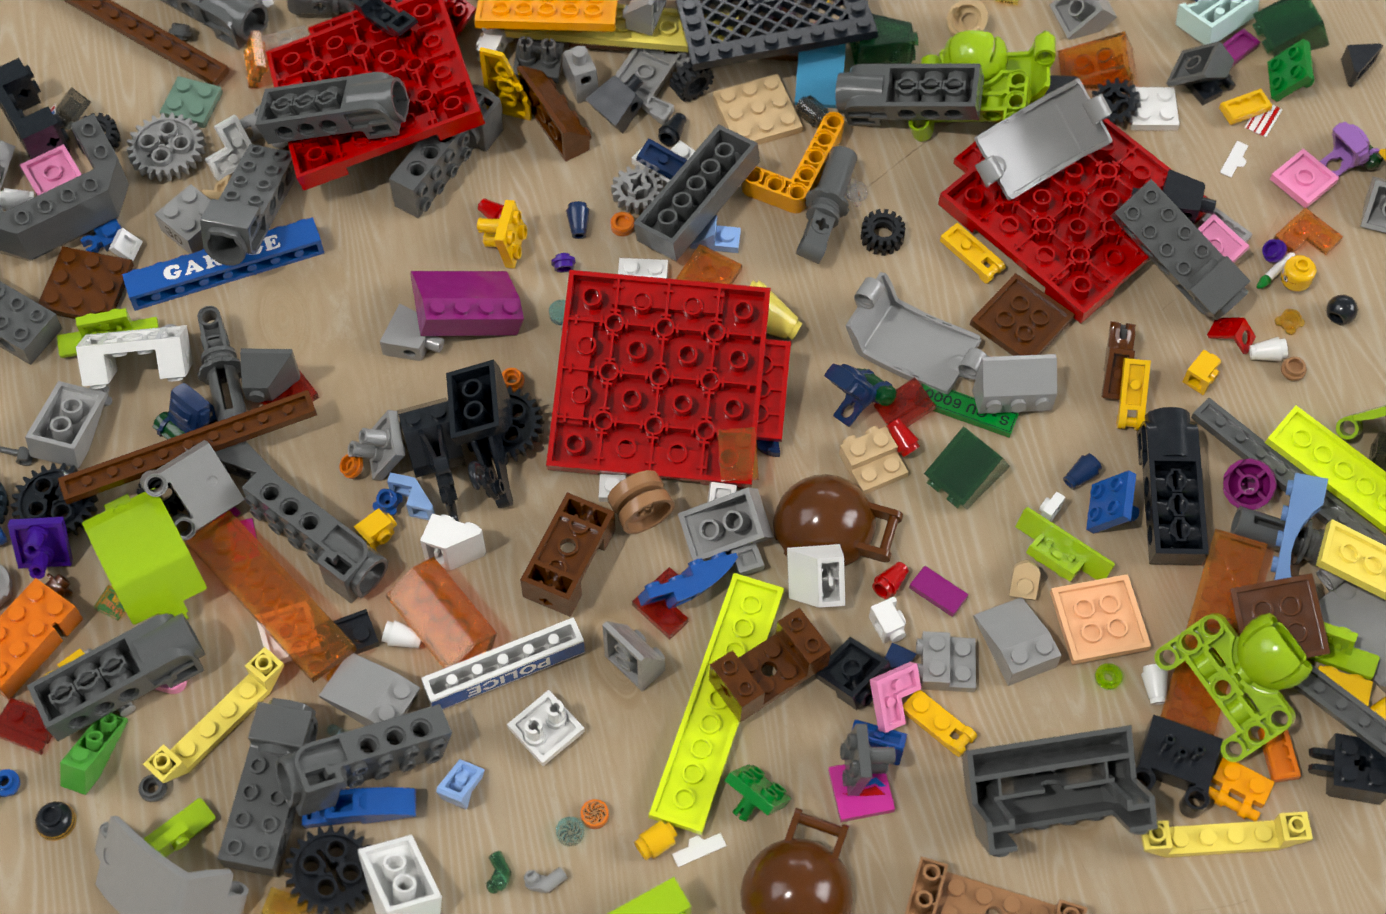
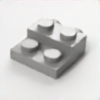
M923 631L921 639L917 638L916 655H921V664L917 663L921 689L975 692V638L950 637V633Z

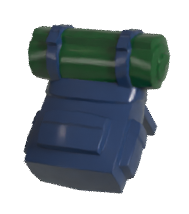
M833 363L824 375L846 394L845 399L833 416L848 427L873 402L888 406L896 398L897 391L892 384L877 377L870 369ZM855 402L853 413L849 417H843L844 410Z
M182 383L171 390L169 411L160 413L154 420L152 427L157 431V435L165 439L179 436L217 421L214 406L186 383Z

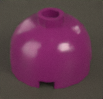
M1253 458L1239 460L1230 465L1223 477L1224 495L1237 508L1243 506L1252 510L1259 509L1268 504L1275 495L1277 486L1275 474L1270 466L1261 460Z

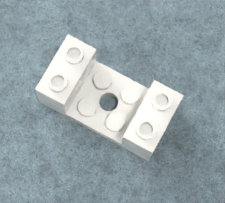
M187 325L85 335L76 346L82 386H91V389L106 387V384H109L117 372L115 357L125 356L127 352L134 351L142 355L152 353L155 350L160 379L167 378L171 382L182 380L183 377H186L193 364Z

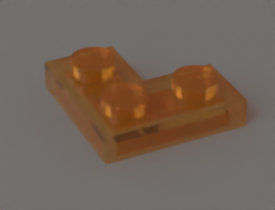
M1305 207L1273 239L1283 241L1286 244L1288 253L1295 252L1307 241L1326 256L1341 242L1343 236Z

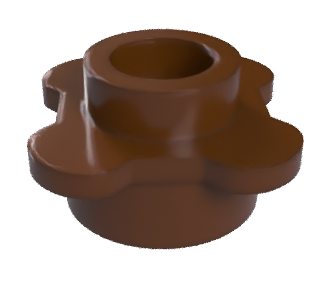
M50 573L47 574L49 581L45 585L62 597L66 593L73 594V591L69 588L71 583L61 574L53 576Z

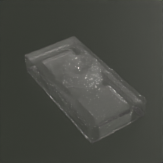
M302 25L261 36L264 50L268 51L309 35L306 26Z

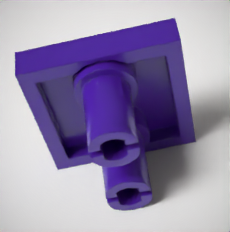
M64 517L9 520L8 529L18 569L29 568V574L32 578L41 579L45 576L47 567L72 565L73 556Z

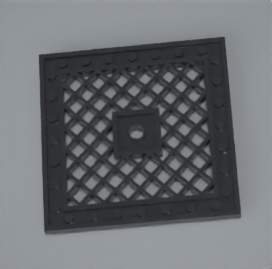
M675 0L693 71L878 38V30L867 0H832L834 1L833 4L828 3V0H798L796 3L794 0H702V3H700V0ZM733 1H737V2H739V4H738V5H734V4H732V2H733ZM805 4H809V5H811L812 7H811V8H807V7H805L804 5H805ZM710 5L716 6L715 9H711L709 7ZM783 8H786V9H789V11H788V12H784V11H782V9H783ZM821 9V10H824V11H826V12H825L824 14H822V13H819L818 10ZM724 10H726V11H728V12H730V13H729L728 15H726V14H724V13H722V12H723ZM763 12L766 13V15L763 17L759 15V13ZM798 13V14H801V15H803V16H802L801 18H799V17H796L795 15ZM836 15L840 18L837 20L832 18V16ZM737 16L743 17V20L740 21L736 18ZM775 17V18L780 19V21H779V22H776V21H773L772 19ZM810 19H813V20H815V21H817V22H816L815 24H813V23L809 22V20H810ZM715 20H718V21H720L721 23H720L719 25H717V24H715V23H713V22H714ZM751 22H755V23H757V25H756V26H752V25H750V23H751ZM788 23H790V24H792V25H794V26H793L792 28H790V27H788V26H786V25H787ZM728 26H732V27H734V29H733V30H729V29H727V27H728ZM765 27H767V28H769V29H771V30H770L769 32H767V31H764L763 29H764ZM744 31L748 34L747 36H743L740 33ZM719 35L726 37L723 41L718 39Z

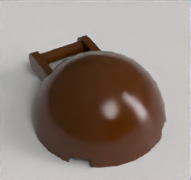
M829 474L813 475L792 485L783 494L774 514V536L784 549L786 557L787 548L840 544L844 555V567L857 561L860 556L880 562H889L892 555L890 548L897 525L902 522L903 513L896 509L871 503L858 486L845 478ZM876 518L888 521L880 548L870 545L875 534Z
M795 808L785 839L772 843L761 850L751 861L743 876L740 893L741 906L745 914H851L853 903L851 878L846 867L839 859L849 826L842 824L841 827L804 814L802 809ZM798 824L838 837L834 850L831 851L815 841L794 838Z

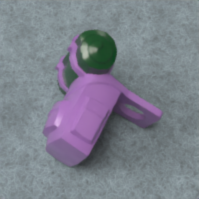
M1344 121L1333 128V151L1320 162L1327 167V163L1330 160L1341 158L1343 161L1339 170L1332 171L1339 177L1348 169L1359 165L1364 166L1368 171L1374 170L1380 166L1384 158L1378 153L1380 151L1378 148H1373L1370 145L1366 134L1358 126L1350 125Z

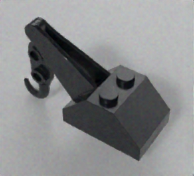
M493 359L447 372L451 439L457 446L470 442L479 461H472L468 465L471 483L476 490H479L480 486H482L487 496L495 500L499 509L513 506L501 435L513 423L512 404L500 367ZM489 437V442L492 450L496 471L485 441V438Z
M447 398L397 410L415 477L436 473L435 477L442 504H445L448 515L459 522L455 503L458 498L450 469L465 465V459L461 445L457 446L451 439Z

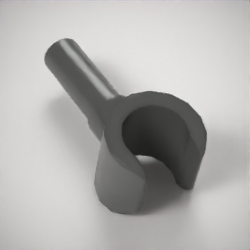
M0 446L1 453L17 457L16 463L23 466L31 465L33 457H30L28 448L22 446L19 449H11Z

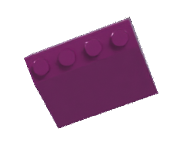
M411 271L410 276L420 336L518 335L524 316L520 297L507 271Z

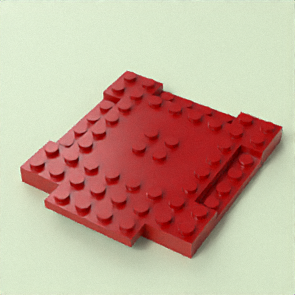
M382 0L400 13L403 10L418 21L417 24L399 37L384 33L357 10L308 27L309 36L265 51L274 87L371 72H383L392 77L400 78L409 97L408 115L406 121L401 122L399 135L368 139L364 132L356 131L288 141L296 178L303 191L348 175L347 167L433 135L437 134L441 141L485 124L444 0H404L398 3L396 0Z
M1107 118L1102 121L1113 140L1112 143L1080 158L1012 200H1007L997 181L988 187L985 186L975 168V165L985 158L977 143H972L954 158L953 164L965 174L940 193L938 205L971 233L978 231L1046 288L1044 293L1074 313V319L1080 324L1108 301L1119 286L1150 260L1110 215L1131 197L1133 188L1140 189L1150 179L1162 190L1168 170L1172 169ZM1199 211L1195 223H1197L1207 213Z
M569 270L546 461L547 469L595 475L609 473L630 476L637 472L651 470L658 473L662 479L700 482L702 485L717 482L737 485V488H752L756 440L782 442L791 341L766 339L771 288Z

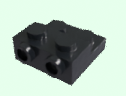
M849 637L830 656L828 666L817 672L815 676L816 679L833 689L839 699L855 710H858L862 705L868 706L873 701L870 679L892 669L888 660L852 637Z

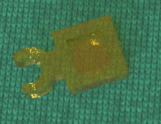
M271 887L261 914H302L307 912L308 904L305 903L298 907L296 904L298 896L291 898L289 892Z

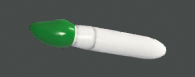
M1287 253L1265 275L1261 276L1256 288L1262 289L1268 286L1282 272L1286 261L1290 257L1295 256V253Z

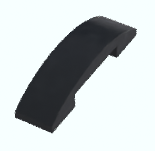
M349 0L361 15L388 35L399 37L418 23L417 19L403 10L400 13L382 0Z

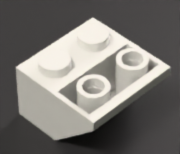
M432 513L420 540L425 562L449 571L479 559L486 553L482 529L470 522L464 524L455 521L454 518L444 514L439 516Z
M840 544L787 548L789 598L819 608L845 606L844 555Z

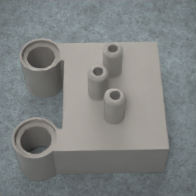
M203 440L157 470L146 471L140 479L142 489L153 497L163 495L168 488V483L171 485L189 513L188 515L178 513L171 517L175 526L181 521L188 522V529L185 532L179 533L183 540L191 539L196 530L244 501V497L206 440ZM151 478H160L158 488L154 490L148 489V481Z

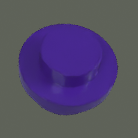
M1278 239L1267 241L1262 248L1265 260L1270 263L1280 261L1287 251L1286 244Z
M559 253L551 260L554 270L560 273L573 270L576 263L575 257L570 256L569 253Z

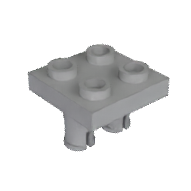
M387 410L372 429L362 428L360 430L359 442L351 441L348 445L349 457H362L370 460L373 480L382 481L405 456V445L402 443L401 437L402 427L397 411Z

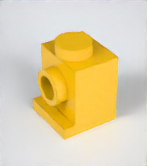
M1203 350L1188 368L1182 382L1204 395L1210 383L1212 384L1220 373L1217 367L1220 365L1221 360L1215 354Z
M378 508L356 524L354 529L355 533L367 545L377 551L376 547L378 545H383L391 539L394 534L393 528L397 526V523L389 513L385 515Z

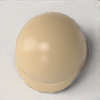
M980 0L958 1L951 7L947 15V29L949 33L954 36L962 31H983L988 21V12L985 5Z

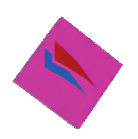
M845 764L828 767L840 823L895 812L887 774L872 773L871 780L859 796H848L847 786H843L842 782Z

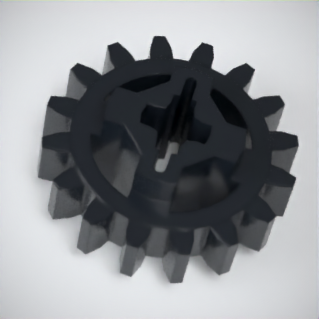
M1116 78L1115 82L1111 83L1107 79L1105 86L1100 83L1098 84L1099 91L1091 92L1092 97L1103 94L1112 111L1107 119L1113 124L1119 123L1122 128L1124 127V121L1132 122L1131 115L1138 116L1137 108L1141 107L1139 91L1136 92L1134 84L1129 86L1128 80L1120 83L1119 78Z

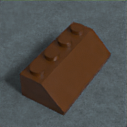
M525 66L517 67L518 80L531 102L532 115L564 161L567 162L589 151L591 134L587 127H582L577 113L574 110H570L565 96L558 93L553 79H548L541 70Z

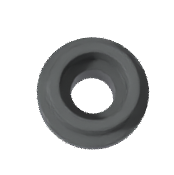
M172 23V28H169V33L181 40H187V36H192L190 25Z
M153 774L148 775L139 784V794L147 802H157L165 796L167 783H162ZM155 785L158 786V789H157L156 792H154V793H150V792H149V789H150L152 786H155Z

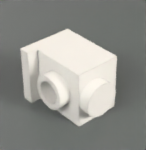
M482 28L484 35L478 39L476 45L478 61H480V47L504 53L508 44L505 32L495 28Z
M895 596L872 606L870 609L869 619L883 644L889 641H900L906 636L904 631L906 621L903 613L895 608L897 603Z

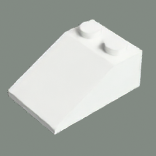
M412 835L358 849V855L376 914H441L442 896Z

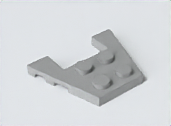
M633 48L615 76L623 83L633 73L639 77L644 83L635 93L643 101L641 108L661 125H664L674 112V105L658 99L656 96L674 69L679 66L682 67L685 61L688 63L690 56H687V52L673 54L666 53L665 50Z

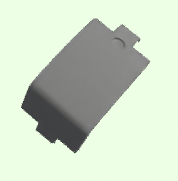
M1077 78L977 135L974 140L985 159L976 164L975 168L986 187L997 181L1007 200H1012L1080 158L1112 143L1113 140L1102 121L1110 117L1112 111L1102 93L1090 99L1082 82Z
M880 272L876 279L872 277L865 278L854 295L857 309L847 322L846 329L855 351L866 360L919 385L923 383L941 393L949 394L959 377L975 380L982 357H990L982 350L977 349L981 342L979 335L936 318L900 300L886 273Z
M1322 568L1319 569L1316 575L1329 591L1319 599L1323 621L1337 627H1346L1352 632L1358 633L1354 647L1380 657L1372 681L1386 693V600Z
M111 816L110 822L107 821L101 824L95 847V853L100 860L96 886L120 914L243 913L249 890L245 884L232 881L233 873L231 870L216 869L186 872L151 847L119 816Z

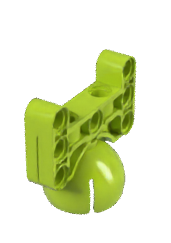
M969 30L958 32L948 39L943 51V64H981L984 84L979 120H909V127L914 139L921 142L930 139L933 135L934 122H1001L1030 105L1031 85L1028 74L1021 69L1006 70L1008 49L1000 37L994 38L991 33L985 31ZM1016 104H1021L1019 107H1013Z
M1271 613L1263 614L1253 619L1245 626L1240 636H1238L1222 614H1209L1164 644L1155 653V662L1163 670L1174 669L1186 661L1236 729V732L1225 739L1221 745L1223 757L1231 762L1242 760L1287 730L1294 723L1295 712L1279 690L1292 688L1302 683L1312 672V666L1306 660V654L1298 642L1281 622H1277V618ZM1209 619H1215L1219 622L1220 630L1218 633L1209 631L1207 627ZM1188 634L1194 635L1198 640V645L1195 649L1189 648L1185 643V638ZM1165 650H1170L1174 653L1175 662L1173 664H1169L1164 660L1163 653ZM1220 680H1226L1230 683L1231 691L1229 694H1224L1219 690L1218 682ZM1275 711H1284L1288 716V722L1286 724L1276 722L1274 719ZM1253 726H1259L1264 730V739L1253 737L1251 733ZM1229 742H1238L1242 747L1241 754H1233L1229 749Z

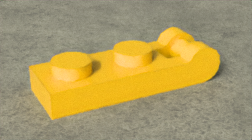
M958 222L940 236V242L975 271L984 283H989L994 278L993 275L996 273L1000 274L1005 270L1004 262ZM985 262L990 265L988 268L984 265Z
M1124 358L1119 409L1116 420L1117 429L1133 427L1134 430H1138L1142 422L1145 421L1151 360ZM1128 410H1136V416L1127 417Z
M922 690L914 692L903 704L904 714L958 757L966 751L965 746L968 743H973L978 737L972 728L961 723ZM954 732L960 736L957 740L950 737Z

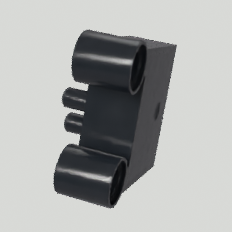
M1153 715L1148 723L1135 765L1136 777L1146 783V788L1149 791L1153 788L1155 781L1186 791L1179 802L1180 812L1187 818H1198L1210 802L1208 790L1223 739ZM1188 798L1196 799L1200 806H1193Z

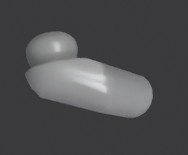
M560 867L548 876L540 875L535 870L527 871L524 875L525 886L531 891L549 893L567 879L566 874Z

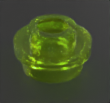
M1105 663L1097 668L1095 681L1101 688L1113 690L1120 685L1122 673L1116 665ZM1103 675H1110L1112 680H1106Z

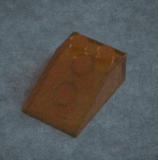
M1125 31L1058 51L1060 76H1077L1080 78L1085 89H1098L1099 83L1105 86L1107 79L1111 83H1114L1116 78H1119L1120 83H1123L1124 80H1128L1129 85L1137 83L1133 47Z

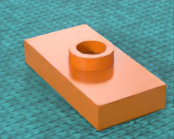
M1259 728L1257 731L1259 739H1264L1265 732L1262 728ZM1287 729L1262 746L1269 774L1274 782L1297 780L1301 777Z

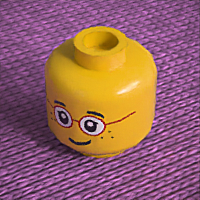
M1292 256L1286 261L1280 274L1281 282L1292 291L1306 290L1316 275V265L1306 256Z

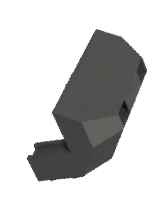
M94 113L71 124V130L93 170L5 212L0 205L1 254L32 261L94 231L95 228L115 218H119L129 183L120 161Z
M1132 725L967 750L962 757L965 792L975 835L990 856L1005 857L1009 855V852L1018 851L1016 843L1009 834H1017L1022 832V829L1027 828L1041 830L1049 828L1052 824L1073 825L1078 820L1099 821L1104 816L1113 815L1129 833L1135 835H1143L1148 833L1149 830L1158 829L1155 796L1136 777Z

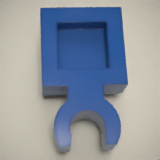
M115 218L95 228L96 235L85 236L80 241L83 247L92 245L86 248V251L98 253L102 247L109 251L117 231L122 228Z

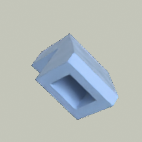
M390 472L387 480L389 489L395 493H400L402 496L409 497L406 504L409 516L430 520L432 513L435 514L433 505L416 478Z

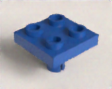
M1128 470L1092 484L1086 530L1094 534L1128 521H1135L1138 518L1140 510L1138 507L1133 506L1136 482L1135 473Z

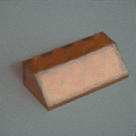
M434 557L412 567L386 594V598L444 669L492 650L497 632Z

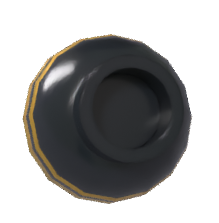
M53 801L42 806L35 818L37 832L42 838L50 841L61 840L68 836L76 823V814L72 807L60 801Z

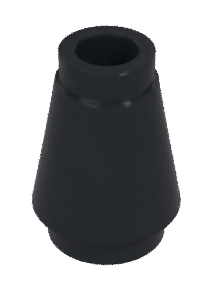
M675 113L674 116L659 128L658 138L664 145L673 146L679 142L687 122L686 117L682 113Z

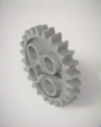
M161 113L160 119L152 115V121L149 122L144 119L143 127L136 125L137 132H130L132 139L127 140L129 147L126 150L134 170H139L141 176L147 174L149 180H152L156 175L159 182H161L164 176H167L168 181H171L172 175H176L180 179L181 172L189 175L188 168L196 169L195 161L202 162L201 154H205L204 146H206L202 130H199L197 123L193 124L191 118L185 120L183 114L175 118L174 113H171L169 118H166L165 114Z

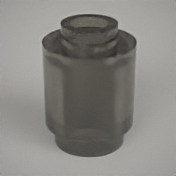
M812 95L802 97L796 106V113L814 128H818L824 116L829 113L828 108Z

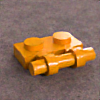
M1223 757L1211 780L1212 783L1220 787V790L1210 786L1208 794L1210 799L1214 800L1213 803L1219 807L1223 805L1237 812L1236 816L1242 819L1248 818L1252 821H1257L1261 812L1251 808V806L1254 804L1262 808L1275 782L1237 762L1228 761ZM1231 792L1239 796L1243 801L1240 802L1228 796V793Z

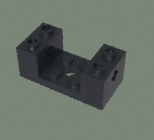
M19 58L1 65L0 108L30 159L63 144L67 151L70 152L67 144L70 138L63 127L64 124L58 113L53 115L48 106L28 116H25L23 111L41 103L38 96L41 90L35 79L31 80L35 77L29 65L24 66Z

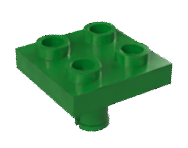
M1305 39L1300 40L1267 62L1271 99L1276 102L1302 86L1304 88L1311 87L1315 81L1310 42Z
M748 764L731 771L724 780L743 796L737 807L734 808L733 814L737 816L740 813L739 819L745 822L748 821L756 807L769 816L785 808L792 799L786 794L787 791L783 786L769 781L764 777L765 773L755 765Z

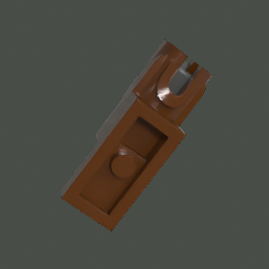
M1110 321L1103 370L1105 374L1102 398L1120 399L1124 358L1134 359L1135 356L1133 348L1136 324L1126 323V325Z

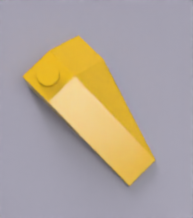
M480 47L479 54L483 85L500 98L503 107L502 114L531 121V102L505 54Z

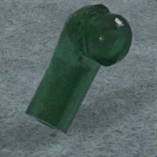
M496 851L489 856L494 872L491 879L487 881L486 887L492 894L503 891L511 877V870L501 851Z

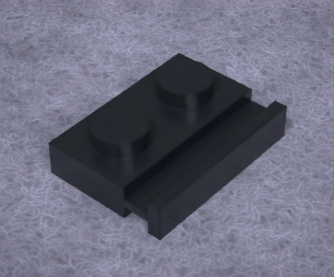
M367 609L315 627L329 665L343 660L349 651L357 655L380 646Z

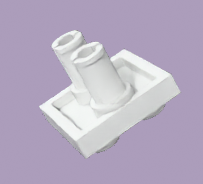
M550 690L545 692L507 724L508 729L542 766L546 765L585 732L584 727Z

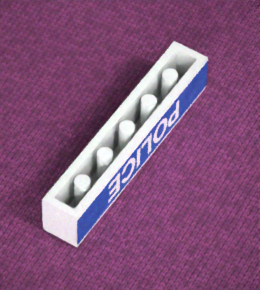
M573 617L421 678L424 690L431 706L440 704L443 710L585 653L584 639Z

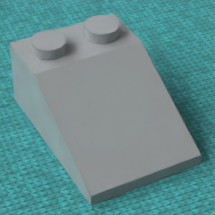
M58 381L25 436L30 457L58 464L65 463L70 467L75 465L76 468H79L90 449L107 397L106 392Z
M747 487L678 513L692 560L699 558L707 560L721 552L730 553L731 550L774 538L757 488Z
M1017 598L973 616L1008 686L1057 667L1061 653L1050 632L1023 598Z
M608 621L602 625L605 657L637 688L644 691L665 671V657L663 653L656 647L652 649L646 643L644 635L637 629L633 631L628 625Z
M349 651L319 697L362 725L367 726L406 714L417 698L420 687L398 673Z

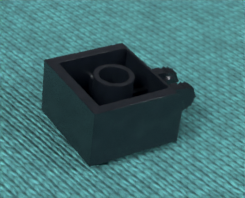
M1335 733L1328 741L1327 749L1320 747L1309 749V757L1327 761V765L1317 763L1308 765V771L1311 774L1326 777V794L1328 796L1380 805L1386 799V758L1359 737Z

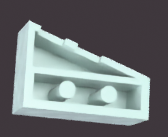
M1198 0V2L1189 5L1182 3L1178 5L1176 26L1204 45L1218 42L1257 16L1260 0Z

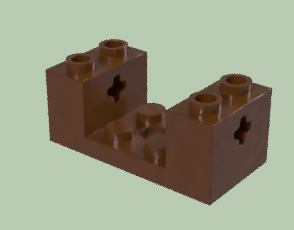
M567 492L520 579L523 597L571 617L582 596L581 581L598 549L606 550L616 530L615 511ZM565 543H572L575 545V549L572 552L566 553L561 550V546Z
M799 607L777 621L775 635L738 658L732 650L711 663L709 681L741 723L827 667L832 649ZM770 665L776 669L777 673L774 676L768 677L762 673L761 669L764 666Z

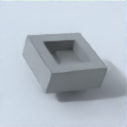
M756 543L731 550V554L737 553L738 556L734 563L738 574L745 576L764 570V563Z

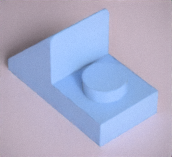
M715 215L692 242L690 248L738 253L741 228L718 226L717 215Z
M459 759L439 784L436 792L442 800L467 809L471 793L483 778L485 769Z

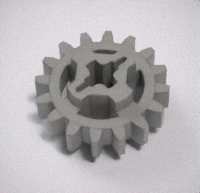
M636 165L635 170L627 166V172L624 173L620 170L618 171V177L613 178V185H611L613 201H618L619 208L626 206L627 213L631 209H635V213L638 214L639 209L644 211L662 191V179L657 177L656 171L649 173L647 166L643 170H640L639 165Z

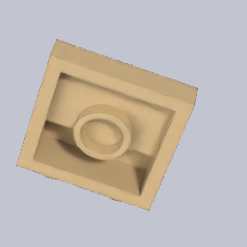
M873 426L865 432L864 436L856 438L855 435L849 436L840 445L839 456L856 486L864 494L908 477L909 472L897 453L898 446L886 426L881 429L878 426Z

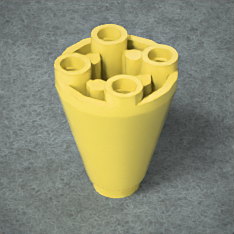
M759 280L758 282L752 281L750 286L767 287ZM770 291L767 334L784 339L788 337L793 340L802 322L798 321V317Z

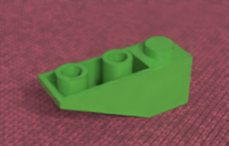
M110 713L91 724L60 762L61 787L84 795L89 792L100 778L128 722V718Z

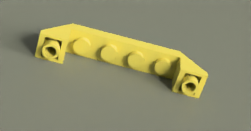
M266 647L245 665L249 674L171 750L163 744L143 763L162 783L191 772L257 707L258 702H262L271 693L284 667V663Z
M1307 812L1279 813L1274 820L1175 827H1169L1168 820L1157 821L1158 829L1149 830L1148 833L1141 835L1145 852L1165 858L1277 851L1313 839Z

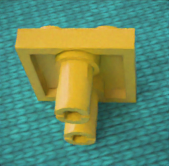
M505 200L501 217L499 219L479 217L477 230L479 233H484L483 244H485V247H497L505 268L515 269L517 259L521 258L522 241L527 237V226L523 223L522 213L518 210L515 200Z

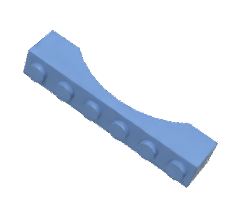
M1295 473L1294 480L1288 479L1285 495L1290 496L1289 506L1283 505L1280 520L1285 521L1284 531L1278 530L1275 546L1280 547L1279 557L1273 556L1270 572H1275L1274 580L1291 577L1290 563L1294 542L1304 525L1322 509L1328 482L1327 478Z

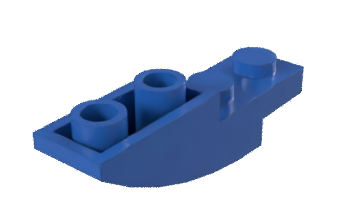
M721 552L712 556L711 560L703 561V558L693 560L688 563L689 567L681 575L668 579L667 583L660 584V581H655L644 586L645 590L638 596L641 606L665 600L668 609L693 600L725 575L737 560V553L726 555V552Z
M401 787L340 790L335 806L302 816V826L307 829L360 821L362 824L417 817L416 789Z

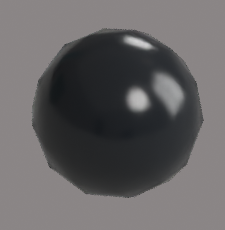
M1346 294L1334 296L1327 304V317L1333 323L1347 325L1356 319L1358 314L1357 302Z

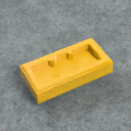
M1258 89L1220 103L1219 109L1229 124L1232 125L1271 111L1273 105L1263 90Z

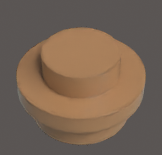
M1293 356L1283 361L1281 372L1285 378L1298 381L1305 376L1307 367L1303 359Z

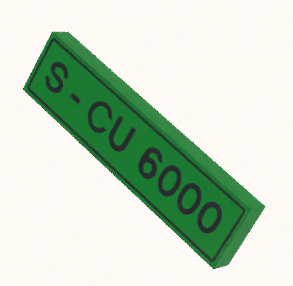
M923 383L914 403L917 406L1008 438L1011 436L1019 414L1016 412L979 414L974 397L951 390L949 394H944Z

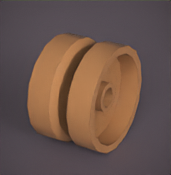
M651 470L637 472L619 482L607 496L609 505L618 515L620 525L628 534L644 532L664 521L674 509V501L669 492L664 489L660 476Z

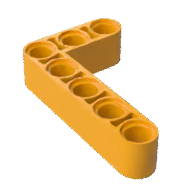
M829 112L824 116L792 179L756 166L742 183V192L748 197L791 213L803 212L807 207L805 198L807 192L817 187L830 150L838 146L842 139L844 117L842 114Z

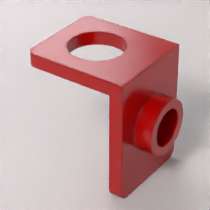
M1219 318L1214 320L1207 334L1208 338L1234 339L1243 354L1249 352V345H1252L1256 338L1245 318ZM1244 331H1246L1247 333L1246 344H1244L1242 340V335Z

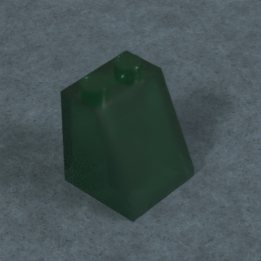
M1279 0L1253 13L1255 23L1252 24V27L1257 36L1262 35L1264 39L1261 41L1263 48L1267 54L1271 52L1273 57L1302 39L1310 42L1311 51L1329 45L1324 22L1311 0Z
M872 14L878 30V38L849 43L854 66L858 64H912V61L916 60L915 46H918V34L913 32L911 22Z
M963 426L925 471L924 475L929 478L926 483L937 492L941 489L948 494L946 499L957 509L960 505L968 509L1008 470L1010 465L1003 457Z

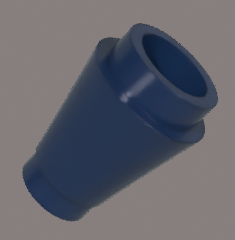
M582 201L571 202L566 209V215L574 239L586 237L590 209Z
M1092 454L1081 455L1066 476L1063 477V480L1073 490L1099 475L1102 466Z

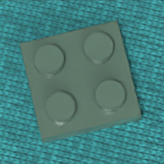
M178 76L160 110V115L164 113L165 117L169 118L170 114L174 113L175 118H178L179 115L183 114L185 120L191 118L193 124L197 123L198 127L205 128L223 93L222 88Z

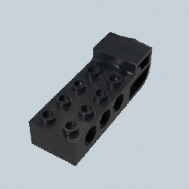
M1162 407L1154 409L1145 415V421L1142 422L1137 431L1139 465H1142L1149 564L1202 565L1209 555L1198 426L1196 422H1190V413L1183 408Z

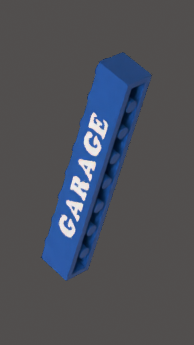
M312 217L268 230L256 254L247 253L242 262L237 265L218 263L210 258L205 249L192 254L181 255L172 260L158 262L142 269H134L122 274L129 299L136 311L325 253Z

